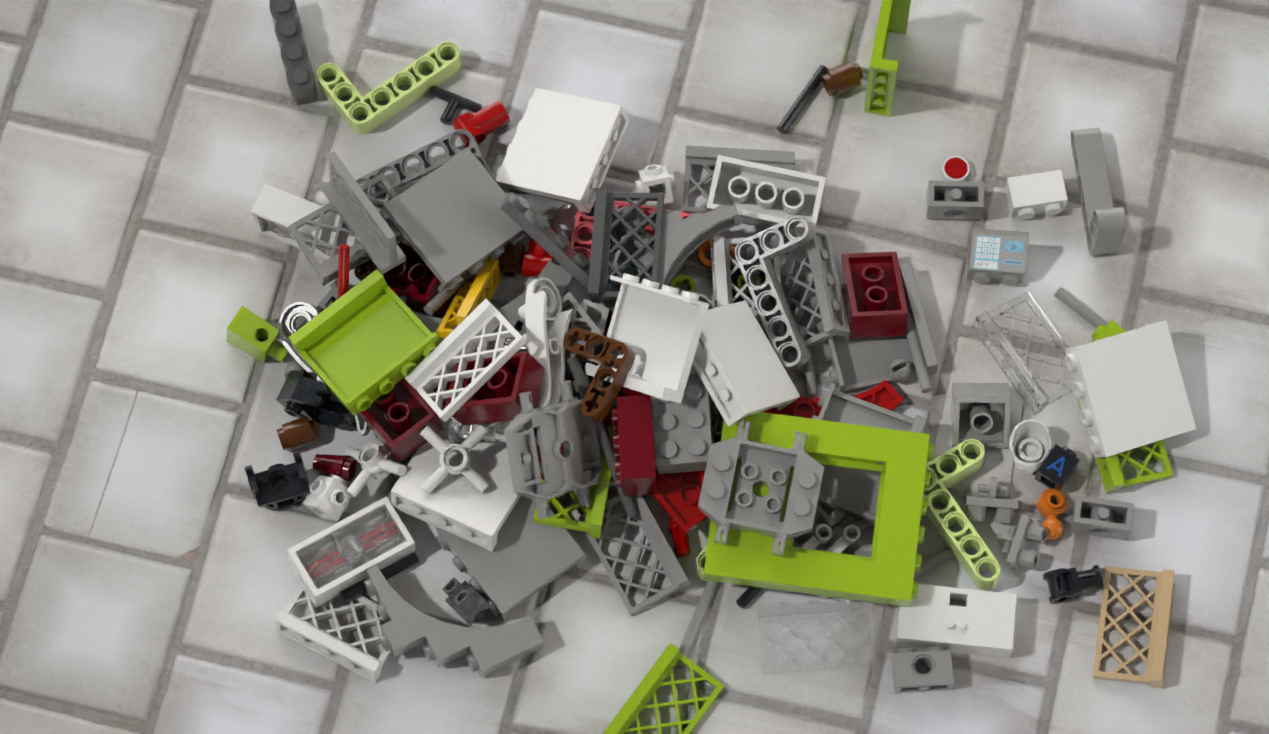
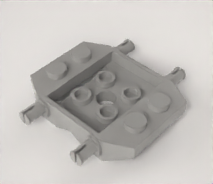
M571 380L559 382L562 394L561 402L545 407L533 408L531 392L519 393L521 413L504 430L514 493L534 499L537 505L538 519L550 517L548 500L562 495L566 491H577L578 506L590 504L588 487L598 483L602 470L596 424L582 413V400H578V397H573ZM535 427L537 428L536 436L534 435L533 429ZM536 443H537V445L540 447V453H541L540 467H539V461H538ZM561 443L564 446V452L562 454L560 453ZM540 470L544 474L545 483H542Z
M739 420L737 434L734 438L710 445L698 508L717 527L715 543L719 544L721 533H723L721 545H726L729 529L754 531L775 538L771 554L776 555L778 545H780L778 556H784L786 541L812 531L824 467L805 452L807 433H802L801 442L799 443L801 432H795L793 448L787 449L749 441L747 438L751 423L746 421L744 431H742L744 420ZM742 458L732 510L727 511L737 459ZM790 468H793L794 473L784 522H780ZM756 484L766 485L769 493L764 497H757L752 491Z

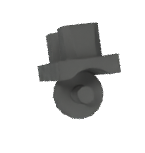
M452 578L443 587L442 590L449 596L445 601L470 626L484 619L490 605L466 581L460 584L459 581Z

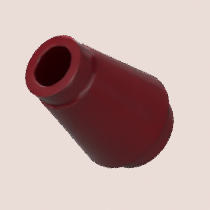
M316 454L314 457L313 470L329 477L336 475L345 481H352L355 476L357 462L355 459H351L350 455Z

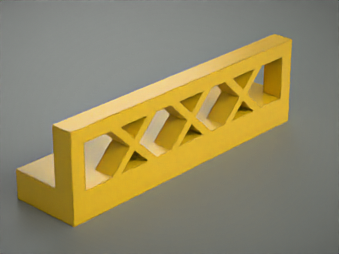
M491 258L485 261V266L459 288L436 331L440 339H445L454 330L449 328L458 326L485 299L490 302L501 281L498 258L494 261Z

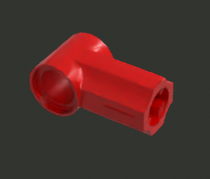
M498 100L474 114L471 112L462 114L454 120L452 126L455 131L463 129L470 132L479 145L488 134L510 123V117L503 104ZM460 135L461 141L467 148L470 143L469 137L467 135Z
M550 226V228L555 233H557V229ZM532 237L529 250L524 255L522 276L537 278L547 262H553V257Z

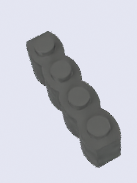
M270 0L269 8L275 26V34L281 51L291 97L296 105L314 102L317 100L318 92L295 0Z

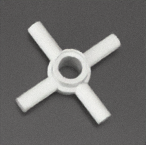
M480 424L461 445H448L429 426L425 427L420 434L440 452L439 461L441 466L421 487L430 494L448 474L457 475L462 473L476 488L483 492L490 484L469 465V452L482 440L488 431ZM451 452L460 453L463 457L462 464L457 467L449 465L446 460L448 454Z
M369 443L361 450L348 447L345 451V455H350L351 459L358 461L362 467V471L346 491L353 498H356L371 476L376 480H381L390 473L403 476L406 473V466L393 462L390 459L389 451L383 444L379 447L376 443Z

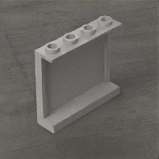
M469 148L384 204L380 211L386 223L390 220L394 223L441 282L438 288L440 293L448 287L450 290H453L464 281L462 277L466 274H476L485 266L484 262L489 258L492 261L496 260L506 251L505 247L510 244L516 246L526 238L525 231L501 209V205L507 195Z
M911 263L903 264L899 267L908 314H911L928 375L937 374L938 361ZM840 284L843 302L845 306L844 284ZM813 293L810 305L815 310L818 299L817 294ZM821 318L818 319L816 324L818 334L824 332ZM906 333L905 336L850 338L849 334L842 337L835 335L825 340L826 345H822L825 361H830L833 369L829 371L830 381L836 384L835 387L837 386L838 391L847 394L870 389L884 380L889 384L897 383L889 377L888 368L890 363L898 358L904 359L910 364L911 372L907 380L918 378ZM901 365L893 369L894 373L905 366Z
M831 383L829 391L823 390L817 405L822 407L819 417L815 415L812 417V419L918 433H922L927 421L925 417L916 415V418L912 419L834 390L836 384ZM822 465L824 471L818 502L875 523L881 472Z
M522 495L497 533V544L493 551H489L436 527L438 536L435 539L444 551L447 549L451 551L454 555L452 559L454 565L461 573L467 572L471 578L468 581L470 586L478 594L483 593L490 605L489 611L494 617L499 614L503 621L507 619V613L575 565L578 568L586 562L585 553L566 528L533 523L536 502H534V499H529ZM549 508L550 517H553L555 514Z

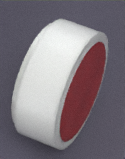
M961 156L947 158L942 166L943 178L946 181H965L970 170L967 160Z

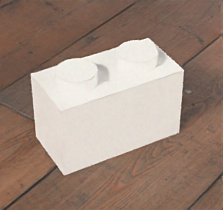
M1061 170L1007 178L1005 192L1011 218L1019 217V219L1024 220L1030 219L1037 214L1056 215L1065 210L1068 198Z

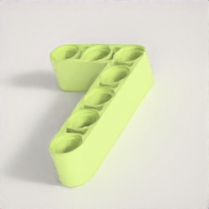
M446 41L440 43L363 97L336 64H322L317 70V79L322 93L355 133L364 135L370 133L431 90L432 86H438L455 74L461 67L460 51L453 42ZM445 56H454L452 60H443ZM423 71H432L428 76L421 75ZM328 77H336L334 81H324ZM404 85L411 86V88L406 91L399 90V88ZM344 96L352 97L348 101H340ZM382 100L389 101L385 106L377 105ZM360 115L367 116L363 121L355 120Z
M968 439L927 463L926 471H931V485L929 488H924L923 498L928 499L926 515L951 548L974 584L981 590L989 591L994 589L999 583L1000 565L947 490L979 471L983 466L985 454L983 444L979 440ZM973 452L978 457L976 459H969L965 454ZM945 466H950L955 471L945 473L941 469ZM941 502L944 503L947 507L945 509L938 510L935 509L932 505ZM958 525L962 530L960 532H952L948 527ZM968 547H973L978 553L969 555L964 550ZM990 570L994 573V576L985 578L980 575V572Z

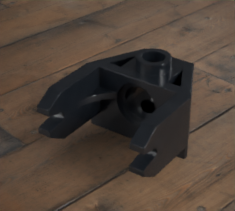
M304 369L289 372L276 399L285 407L284 412L296 418L308 416L309 420L315 419L317 424L337 429L348 427L350 423L344 418L346 416H353L342 403L329 400L332 394L328 387L322 381L316 380Z
M300 451L293 453L295 463L287 465L275 464L270 466L268 470L259 473L254 472L252 465L245 467L248 483L254 499L257 500L258 507H265L268 510L276 511L302 503L305 496L310 493L309 480ZM284 480L288 482L287 486L283 489L278 490L274 488L275 484L279 481Z

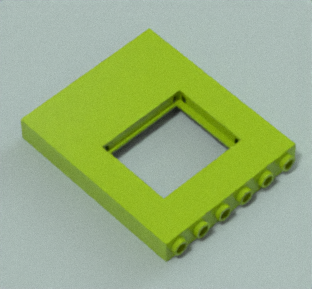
M764 412L755 413L743 418L744 425L742 431H744L746 421L751 423L747 438L749 441L791 449L794 444L795 432L800 431L799 443L801 442L802 433H807L804 450L821 465L881 472L871 557L792 547L793 538L786 541L784 556H778L780 545H778L777 554L773 555L771 552L775 538L754 531L729 529L727 544L721 545L723 533H721L719 544L715 543L717 527L710 521L703 580L909 607L911 599H917L919 582H914V572L920 571L922 554H917L918 543H923L925 526H920L921 515L926 516L928 499L923 498L924 488H929L931 471H926L927 460L932 461L934 444L929 443L930 434ZM725 420L723 421L721 441L732 439L736 436L739 422L728 427ZM742 458L737 459L727 511L732 510ZM790 468L780 522H784L794 473L793 468ZM761 483L756 484L752 489L757 497H764L769 493L768 487Z

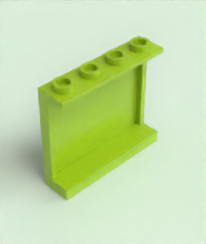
M882 0L869 66L864 106L865 113L891 116L899 61L884 58L889 32L903 34L907 32L911 0Z
M377 269L288 337L294 350L353 416L367 410L372 405V402L382 394L389 393L395 384L404 377H407L441 343L437 333H432L387 285L384 276Z

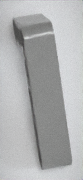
M1100 128L1072 130L1071 148L1089 254L1118 253L1126 231V217L1123 207L1113 208Z
M459 129L358 178L356 182L360 186L362 183H366L386 171H393L396 175V181L392 187L394 190L399 189L435 171L466 150H459L455 145V140L460 135H467L469 137L470 143L467 148L471 150L493 179L494 176L474 136L467 130ZM435 147H442L445 151L444 159L439 162H434L431 158V152ZM411 159H418L421 165L420 170L415 174H410L406 168L408 161ZM382 183L371 188L369 196L380 198L386 195L387 191Z
M797 216L739 242L735 247V257L773 349L782 365L795 368L803 366L807 362L809 354L770 260L808 243L815 236L816 229L813 222ZM799 223H803L805 226V232L801 237H797L795 234V228ZM778 234L780 244L773 249L770 241L772 236ZM753 246L755 248V256L748 260L746 250L748 247ZM764 271L766 280L764 284L758 285L756 277L759 272ZM773 296L777 304L775 309L770 311L767 308V301ZM781 322H785L787 332L781 337L777 332V328ZM792 347L796 348L798 352L797 359L794 362L788 359V352Z

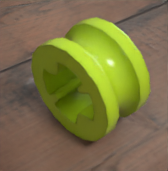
M679 275L672 280L671 287L679 289L677 286L682 287L684 284H688L689 292H696L695 281L690 276Z

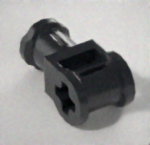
M1098 565L1092 566V569L1077 572L1076 567L1069 569L1060 568L1042 575L1043 580L1047 581L1051 595L1049 597L1050 604L1063 603L1080 597L1082 591L1095 588L1099 591L1104 588L1101 570Z

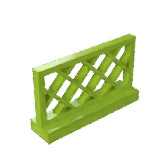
M1077 398V401H1078V404H1079V407H1080V411H1081L1080 402H1079V399ZM1163 440L1154 442L1151 448L1146 445L1137 447L1147 453L1142 464L1129 457L1132 449L1127 450L1125 454L1121 452L1108 457H1095L1105 493L1172 477L1173 472ZM1151 456L1161 462L1163 472L1155 473L1146 468ZM1125 462L1139 470L1135 478L1125 480L1122 471Z
M608 426L606 431L610 435L609 439L614 449L613 434L619 433H614L613 426ZM560 445V453L562 454L564 446ZM602 450L600 451L602 470L598 483L588 487L591 490L588 508L586 505L578 506V498L574 490L566 491L564 494L548 500V504L552 503L559 513L553 517L538 519L536 505L533 523L589 532V537L600 539L612 478ZM542 473L541 480L542 483H545L544 474ZM569 493L575 503L564 509L557 499ZM580 507L586 514L585 522L574 521L568 514Z
M670 643L602 734H624L637 731V734H641L642 730L657 729V733L662 734L661 728L677 726L678 734H689L723 689L724 685L680 653V649ZM678 661L688 667L690 679L674 681L673 667ZM693 672H695V673H696L697 675H699L700 677H699V678H694V673H693ZM669 674L670 681L663 682ZM707 681L715 689L709 697L697 698L695 682ZM691 683L693 699L677 701L675 685ZM671 685L673 702L657 704L656 690L659 687ZM652 697L653 704H652V705H646L647 702H648V701L650 700V698ZM705 701V703L699 710L698 702ZM694 703V718L692 720L680 721L678 705ZM674 706L676 722L660 724L658 708ZM654 708L656 725L640 727L639 713L642 710ZM635 720L636 727H635V728H629L630 725H631V724L633 723V721ZM689 724L682 733L681 725Z

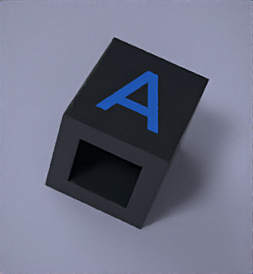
M1056 444L1037 470L1035 480L1049 489L1061 491L1076 470L1080 459L1076 457V454L1067 447L1061 448Z

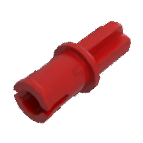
M670 517L668 531L673 537L674 552L679 558L687 557L691 554L689 535H684Z

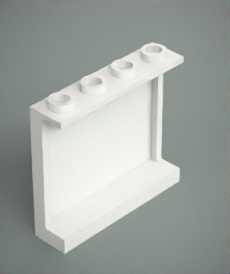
M536 88L533 96L527 103V110L523 119L517 125L515 137L507 148L503 164L497 170L495 182L504 193H509L510 189L572 202L579 211L590 213L595 201L596 188H600L630 119L620 105Z
M623 273L622 278L611 275L610 280L622 284L607 337L623 342L635 353L634 363L622 386L681 404L709 304L698 301V294L683 290L682 295H678L679 289L663 285L662 289H658L660 283L643 279L642 284H640V277ZM586 363L584 374L594 377L600 364ZM608 376L605 378V381L612 383L613 376Z
M746 300L707 310L692 364L728 427L735 425L746 416L777 407L778 411H780L800 397Z
M1166 320L1152 322L1140 328L1065 349V363L1073 377V392L1080 402L1081 421L1087 428L1089 435L1088 446L1090 451L1094 453V457H1108L1196 429Z
M439 417L444 430L437 435L448 445H461L473 432L454 420L444 422ZM484 436L469 452V465L490 484L483 492L476 488L461 473L457 475L448 474L429 494L421 486L441 465L439 461L440 452L429 442H426L417 450L407 465L405 475L400 476L392 488L391 504L393 508L489 551H493L497 544V533L521 496L514 493L506 443L497 442ZM451 452L446 460L449 465L457 467L462 464L463 457L458 452Z

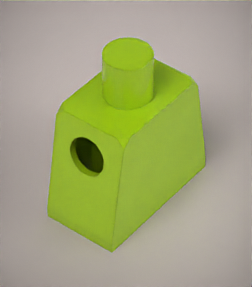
M241 306L227 327V343L261 362H265L270 355L282 363L289 354L283 344L279 342L280 331L244 306Z

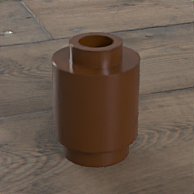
M851 61L827 70L826 74L821 76L823 86L829 96L833 94L838 96L861 85L860 79H863L860 66L857 63L853 64Z
M523 241L516 246L510 244L504 248L506 251L498 258L502 276L516 277L517 274L522 273L525 255V244Z
M308 416L282 424V428L276 429L283 450L291 449L292 451L315 443V436L320 435L315 419L309 421Z

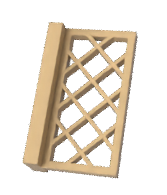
M1106 566L1093 678L1150 684L1154 688H1163L1175 587L1174 570L1163 569V572ZM1111 575L1124 576L1130 584L1117 593L1110 585ZM1145 578L1157 579L1156 589L1148 595H1145L1137 586ZM1134 588L1142 599L1130 608L1121 596ZM1109 591L1114 595V596L1111 597L1110 599H1109ZM1155 596L1153 605L1150 599ZM1118 600L1126 609V612L1113 620L1107 613V608ZM1147 603L1153 610V616L1142 623L1134 611ZM1131 615L1139 627L1126 635L1118 626V623ZM1107 618L1110 624L1105 627ZM1152 623L1150 632L1146 627ZM1114 627L1123 639L1113 647H1110L1104 640V634ZM1143 630L1150 638V642L1139 651L1130 639ZM1127 642L1136 654L1123 663L1114 651ZM1103 646H1104V647L1107 649V651L1102 654V650H1103ZM1147 651H1148V660H1147V659L1144 657V655H1143V654H1145ZM1109 655H1112L1120 665L1113 672L1100 671L1101 661ZM1138 658H1141L1147 666L1146 676L1133 675L1127 667Z

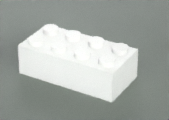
M718 155L706 213L714 211L720 205L727 204L731 206L736 204L740 222L770 228L791 217L797 216L809 219L816 227L826 177ZM799 223L796 226L795 233L803 235V230L805 229L803 223Z

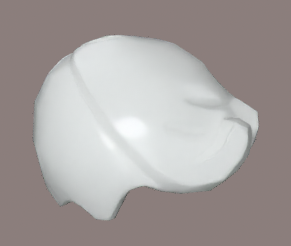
M1024 420L1018 423L1010 434L1009 451L1018 469L1025 470L1028 474L1038 470L1052 450L1051 436L1048 427L1039 420Z

